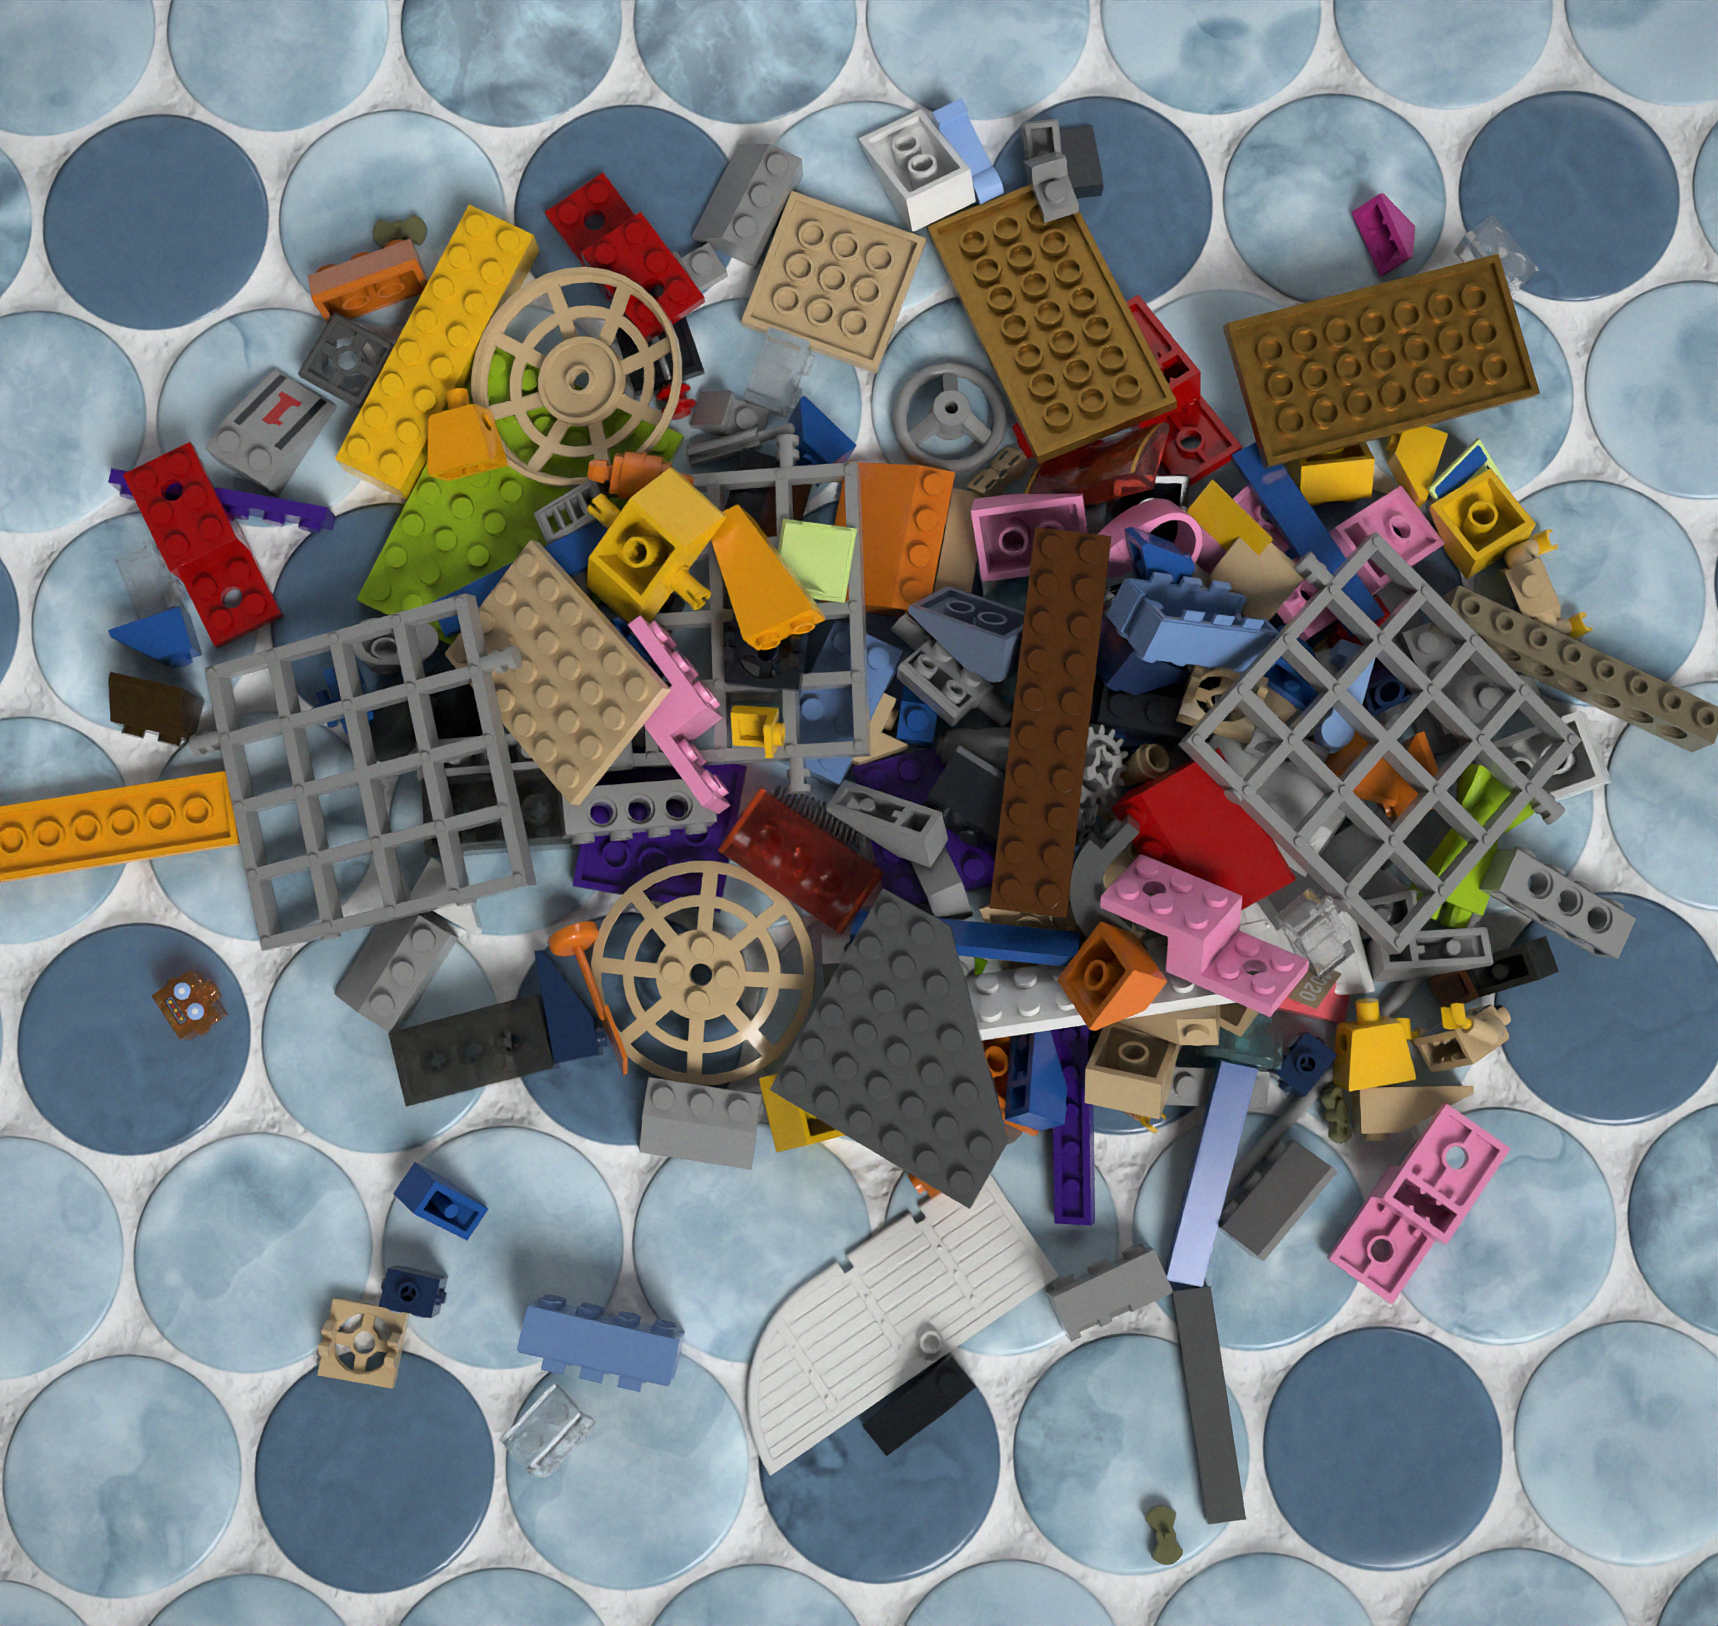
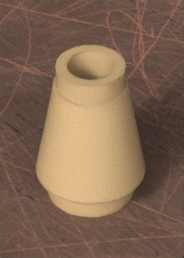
M1158 744L1141 745L1122 764L1128 767V771L1121 772L1120 775L1125 782L1124 786L1128 787L1150 781L1164 774L1169 767V757L1164 748Z

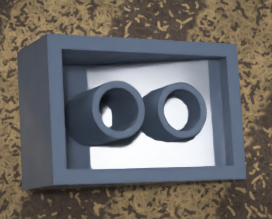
M946 586L909 605L908 613L966 670L981 675L982 679L989 682H1001L1018 671L1025 612L951 586Z

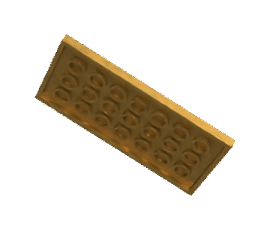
M1027 185L927 226L928 235L1038 464L1177 408V400L1080 211L1044 223L1030 185Z
M1499 253L1232 321L1223 326L1264 469L1533 398L1540 394Z

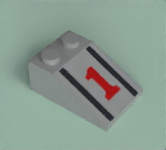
M274 369L224 419L205 450L217 462L278 498L337 407Z

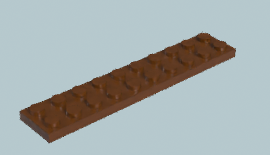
M1035 527L989 904L990 909L1067 917L1112 536Z

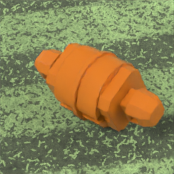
M625 451V454L616 453L613 465L608 464L609 460H591L588 466L587 477L592 481L605 484L606 480L611 481L609 493L618 495L619 499L629 500L667 469L672 468L673 462L663 461L664 457L649 455L644 451L643 453ZM680 473L694 486L695 478L688 474Z

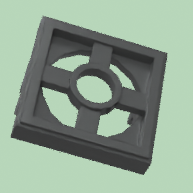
M334 312L299 370L298 375L300 378L361 410L394 344ZM355 336L350 345L336 348L338 339ZM367 342L372 346L376 354V368L363 362L361 351ZM346 351L354 352L358 356L357 365L350 370L341 369L338 365L339 356ZM328 357L333 359V364L336 368L329 380L322 370V367L327 366L329 363ZM356 373L369 379L366 383L356 388L340 387L346 376Z

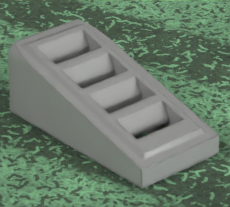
M589 480L534 513L547 545L597 521L594 516L587 512L588 503L586 499L589 497L594 499L599 494L607 496L602 483ZM578 502L584 514L581 518H578L573 506ZM564 509L567 510L572 521L568 526H566L560 512ZM554 515L560 529L556 533L553 532L548 521V517Z

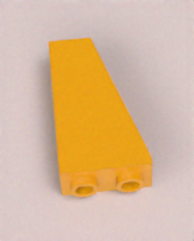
M738 504L723 511L727 517L711 538V542L743 640L756 650H768L778 646L781 640L793 634L799 635L810 632L815 628L816 624L825 621L824 613L753 517Z

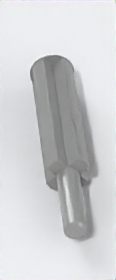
M792 423L760 432L755 427L687 446V458L691 467H696L742 453L743 448L757 450L762 448L763 442L776 439L778 435L794 434L795 427Z

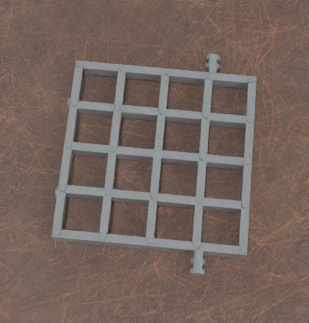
M783 434L776 436V446L780 448V450L776 451V460L780 461V468L688 475L695 478L694 487L700 492H707V499L722 512L725 511L724 490L776 486L777 537L767 538L777 551L783 519L793 520L792 485L845 481L846 527L857 529L848 582L849 601H845V603L826 602L816 604L824 613L826 620L850 618L851 671L803 674L801 691L852 688L854 741L801 744L799 692L725 684L727 662L724 658L723 649L727 647L728 641L725 633L728 626H732L734 610L728 609L727 588L711 539L696 559H709L711 610L660 613L659 610L650 623L655 620L666 630L711 627L713 679L696 680V682L700 681L715 694L721 703L716 709L723 718L714 724L715 749L699 750L707 761L704 765L790 761L787 778L790 779L791 784L787 785V793L805 794L811 792V784H807V778H810V769H806V760L871 756L860 467L857 462L796 466V461L799 460V451L796 450V446L799 445V436ZM606 481L605 484L602 483L609 499L618 498V495L609 493L611 481ZM592 497L586 499L588 506L590 505V500H593ZM578 502L573 506L578 518H581L584 514ZM586 570L574 576V582L593 602L592 591L586 586L588 572ZM619 616L607 617V619L611 621ZM792 635L781 640L783 646L792 647L790 642ZM781 659L783 673L790 666L789 659ZM665 682L668 687L672 686L670 682ZM782 692L785 741L783 746H778L773 759L765 758L764 747L732 748L730 695ZM645 728L646 753L633 754L634 766L627 770L673 767Z
M1374 532L1356 547L1333 574L1327 570V567L1322 562L1316 559V556L1311 551L1306 553L1294 565L1293 568L1298 573H1301L1304 579L1317 589L1316 593L1178 745L1224 790V795L1228 800L1238 804L1333 898V904L1339 910L1347 912L1389 955L1400 954L1528 803L1536 814L1542 816V820L1547 825L1552 824L1562 816L1565 808L1561 803H1557L1555 797L1550 792H1546L1542 786L1582 740L1377 532ZM1369 558L1407 595L1379 627L1341 590ZM1325 607L1363 643L1362 647L1335 677L1296 640ZM1419 608L1456 645L1428 677L1391 641ZM1281 656L1319 693L1289 728L1251 690ZM1375 657L1412 693V696L1384 727L1347 691ZM1468 659L1505 694L1477 727L1441 691ZM1235 706L1274 743L1243 779L1205 742V739ZM1331 707L1369 743L1339 778L1302 742V739ZM1425 708L1462 743L1434 776L1397 741ZM1518 708L1553 743L1526 776L1490 741ZM1286 757L1324 793L1323 797L1294 830L1256 793ZM1382 757L1418 793L1389 828L1352 792ZM1475 757L1510 792V795L1483 826L1447 792L1448 788ZM1337 808L1374 843V846L1345 879L1307 844ZM1431 808L1468 843L1439 878L1403 843L1404 839ZM1388 858L1424 893L1395 929L1358 894Z
M466 593L205 668L217 731L212 728L203 731V733L191 734L189 736V745L191 751L196 756L204 755L207 752H215L221 748L262 951L277 950L321 939V941L341 937V933L457 905V907L473 905L477 903V899L537 885L492 676L493 671L502 673L507 671L508 667L512 670L520 668L522 659L515 645L505 647L504 651L502 649L493 650L488 655L476 596ZM458 615L468 666L425 678L415 626ZM394 633L404 684L363 695L352 644ZM331 651L341 701L301 712L291 662ZM269 668L279 718L240 729L230 679ZM472 683L483 735L440 746L429 694ZM408 701L419 752L377 763L367 712ZM345 718L355 770L315 780L305 729ZM283 735L293 786L254 796L244 745ZM487 751L498 805L455 816L444 763ZM422 769L433 822L391 832L381 779ZM359 786L370 838L329 848L319 796ZM297 802L307 854L268 864L257 812ZM501 821L513 875L469 886L458 831ZM437 837L448 891L406 901L395 848ZM373 854L384 907L343 917L332 864ZM310 870L321 923L282 933L271 880Z

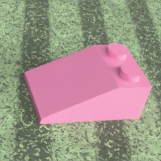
M1083 493L999 495L974 499L971 508L982 582L1029 576L1035 527L1088 533Z

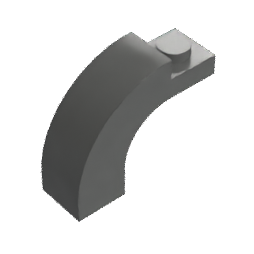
M1129 814L1122 821L1118 818L1114 819L1101 834L1105 838L1103 841L1090 831L1075 855L1069 893L1070 904L1075 920L1087 939L1100 921L1127 931L1132 929V921L1100 908L1101 895L1106 891L1103 877L1107 867L1140 833V824Z

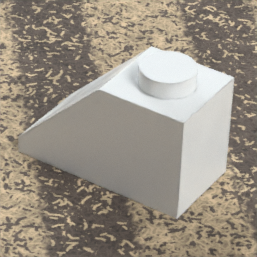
M433 858L430 859L408 896L409 898L414 900L448 891L442 862L440 863ZM476 904L463 907L453 905L433 910L475 935L480 936L483 931Z

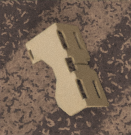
M1006 446L990 462L991 468L988 470L983 469L966 487L983 494L984 498L1003 495L1006 486L1011 481L1021 479L1025 475L1029 462L1024 452ZM1017 456H1019V458L1012 465H1009ZM1004 469L1007 470L1002 477L998 476ZM982 476L984 477L977 485H974ZM993 480H995V483L988 490H986L985 488Z

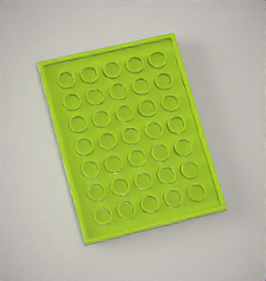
M497 347L491 360L488 375L489 406L511 400L509 393L510 375L515 356ZM529 363L525 366L522 380L523 397L539 392L538 377L540 369ZM470 378L465 389L468 390L470 404H473ZM574 384L576 390H583V389H584V388H582V387H580V386ZM545 406L527 411L534 426L547 437L557 418ZM616 408L609 417L602 421L606 439L618 432L630 420L632 415ZM515 415L495 420L498 432L507 447L520 460L528 464L540 446L524 433ZM641 420L638 427L624 441L609 450L611 464L613 465L616 453L625 454V451L636 452L651 436L656 426ZM571 425L560 444L573 447L592 445L588 426L578 427ZM667 427L658 443L648 454L664 457L663 461L673 462L684 441V436ZM553 453L541 472L566 478L587 477L589 462L595 458L594 455L572 458ZM426 463L356 600L388 616L430 604L514 562L530 540L539 542L543 547L547 546L534 513L568 493L572 488L545 485L525 477L510 466L451 481H444L429 476ZM619 498L609 499L618 509L623 508L629 501ZM590 500V505H592L595 508V504H593L591 502L592 500ZM567 510L560 511L566 526L571 524L572 521ZM554 515L548 517L553 532H558L560 529ZM592 591L593 603L599 609L602 600ZM438 620L428 623L438 633L439 641L449 646L460 634L458 633L448 638L444 635Z

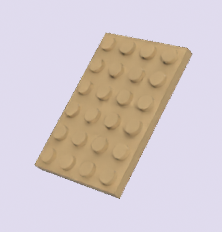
M530 540L478 610L488 655L493 650L502 649L504 651L505 647L515 645L522 659L520 668L512 670L508 667V670L502 673L492 672L503 725L570 804L580 805L671 689L539 542ZM462 633L458 635L445 652V656L456 669L468 666Z

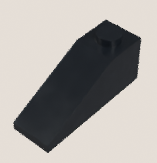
M950 1351L867 1420L862 1427L883 1453L888 1456L950 1410L977 1386L972 1377Z

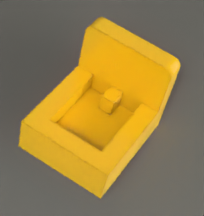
M733 706L731 710L733 746L764 747L765 758L773 759L778 746H783L785 741V724L779 723V708Z

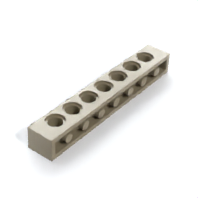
M1460 585L1441 597L1510 668L1690 752L1715 743L1718 734V706ZM1432 621L1429 630H1432V631H1434V632H1436V633H1438V634H1440V635H1442V636H1444V637H1446V638H1449V637Z

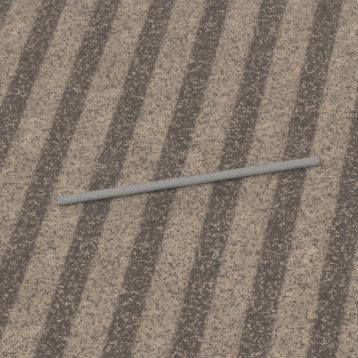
M1472 914L1466 928H1472L1482 916ZM1427 977L1403 981L1379 1007L1380 1016L1391 1018ZM1334 1061L1306 1097H1297L1235 1165L1225 1199L1322 1094V1091L1333 1082Z

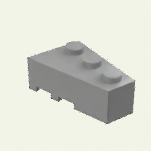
M1138 1244L1122 1251L1121 1253L1124 1257L1122 1259L1109 1263L1108 1258L1087 1266L1089 1273L1074 1278L1073 1273L1052 1281L1054 1288L1046 1292L1061 1328L1071 1342L1082 1337L1081 1331L1098 1324L1100 1327L1111 1323L1112 1318L1128 1311L1134 1312L1173 1293L1154 1248H1144L1143 1244Z

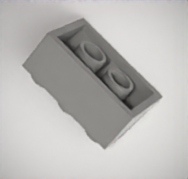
M738 144L692 234V239L704 245L709 242L713 249L753 268H757L778 227L791 191H796L803 177L802 158L771 144Z
M421 914L378 924L334 995L356 1012L388 1032L399 1033L458 937Z
M648 1077L642 1114L640 1153L751 1170L763 1095Z
M1286 1140L1284 1144L1278 1141L1265 1157L1269 1161L1260 1173L1254 1170L1243 1182L1241 1187L1245 1191L1236 1202L1230 1199L1222 1209L1218 1229L1248 1255L1261 1261H1265L1337 1174L1333 1167L1295 1140Z

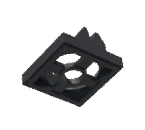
M733 612L732 627H729L725 633L728 641L727 647L723 649L724 658L727 662L725 684L801 692L808 632L799 635L793 634L790 641L792 647L783 646L780 643L778 645L779 652L777 657L771 661H763L758 655V650L746 642H741L742 635ZM740 654L752 655L760 663L759 677L745 669L740 659ZM782 658L789 659L790 666L787 670L776 677H771L773 666L778 664Z

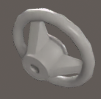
M946 362L927 366L907 380L896 396L892 420L896 439L910 459L921 466L960 473L974 470L992 458L1004 440L1008 415L1004 397L990 377L972 366ZM942 377V393L936 397L929 415L909 432L907 413L911 399L920 387L932 379ZM957 377L967 379L980 387L990 401L993 413L991 431L970 411L967 397L958 391ZM965 434L983 445L968 457L954 460L933 457L918 446L933 435L945 440H955Z

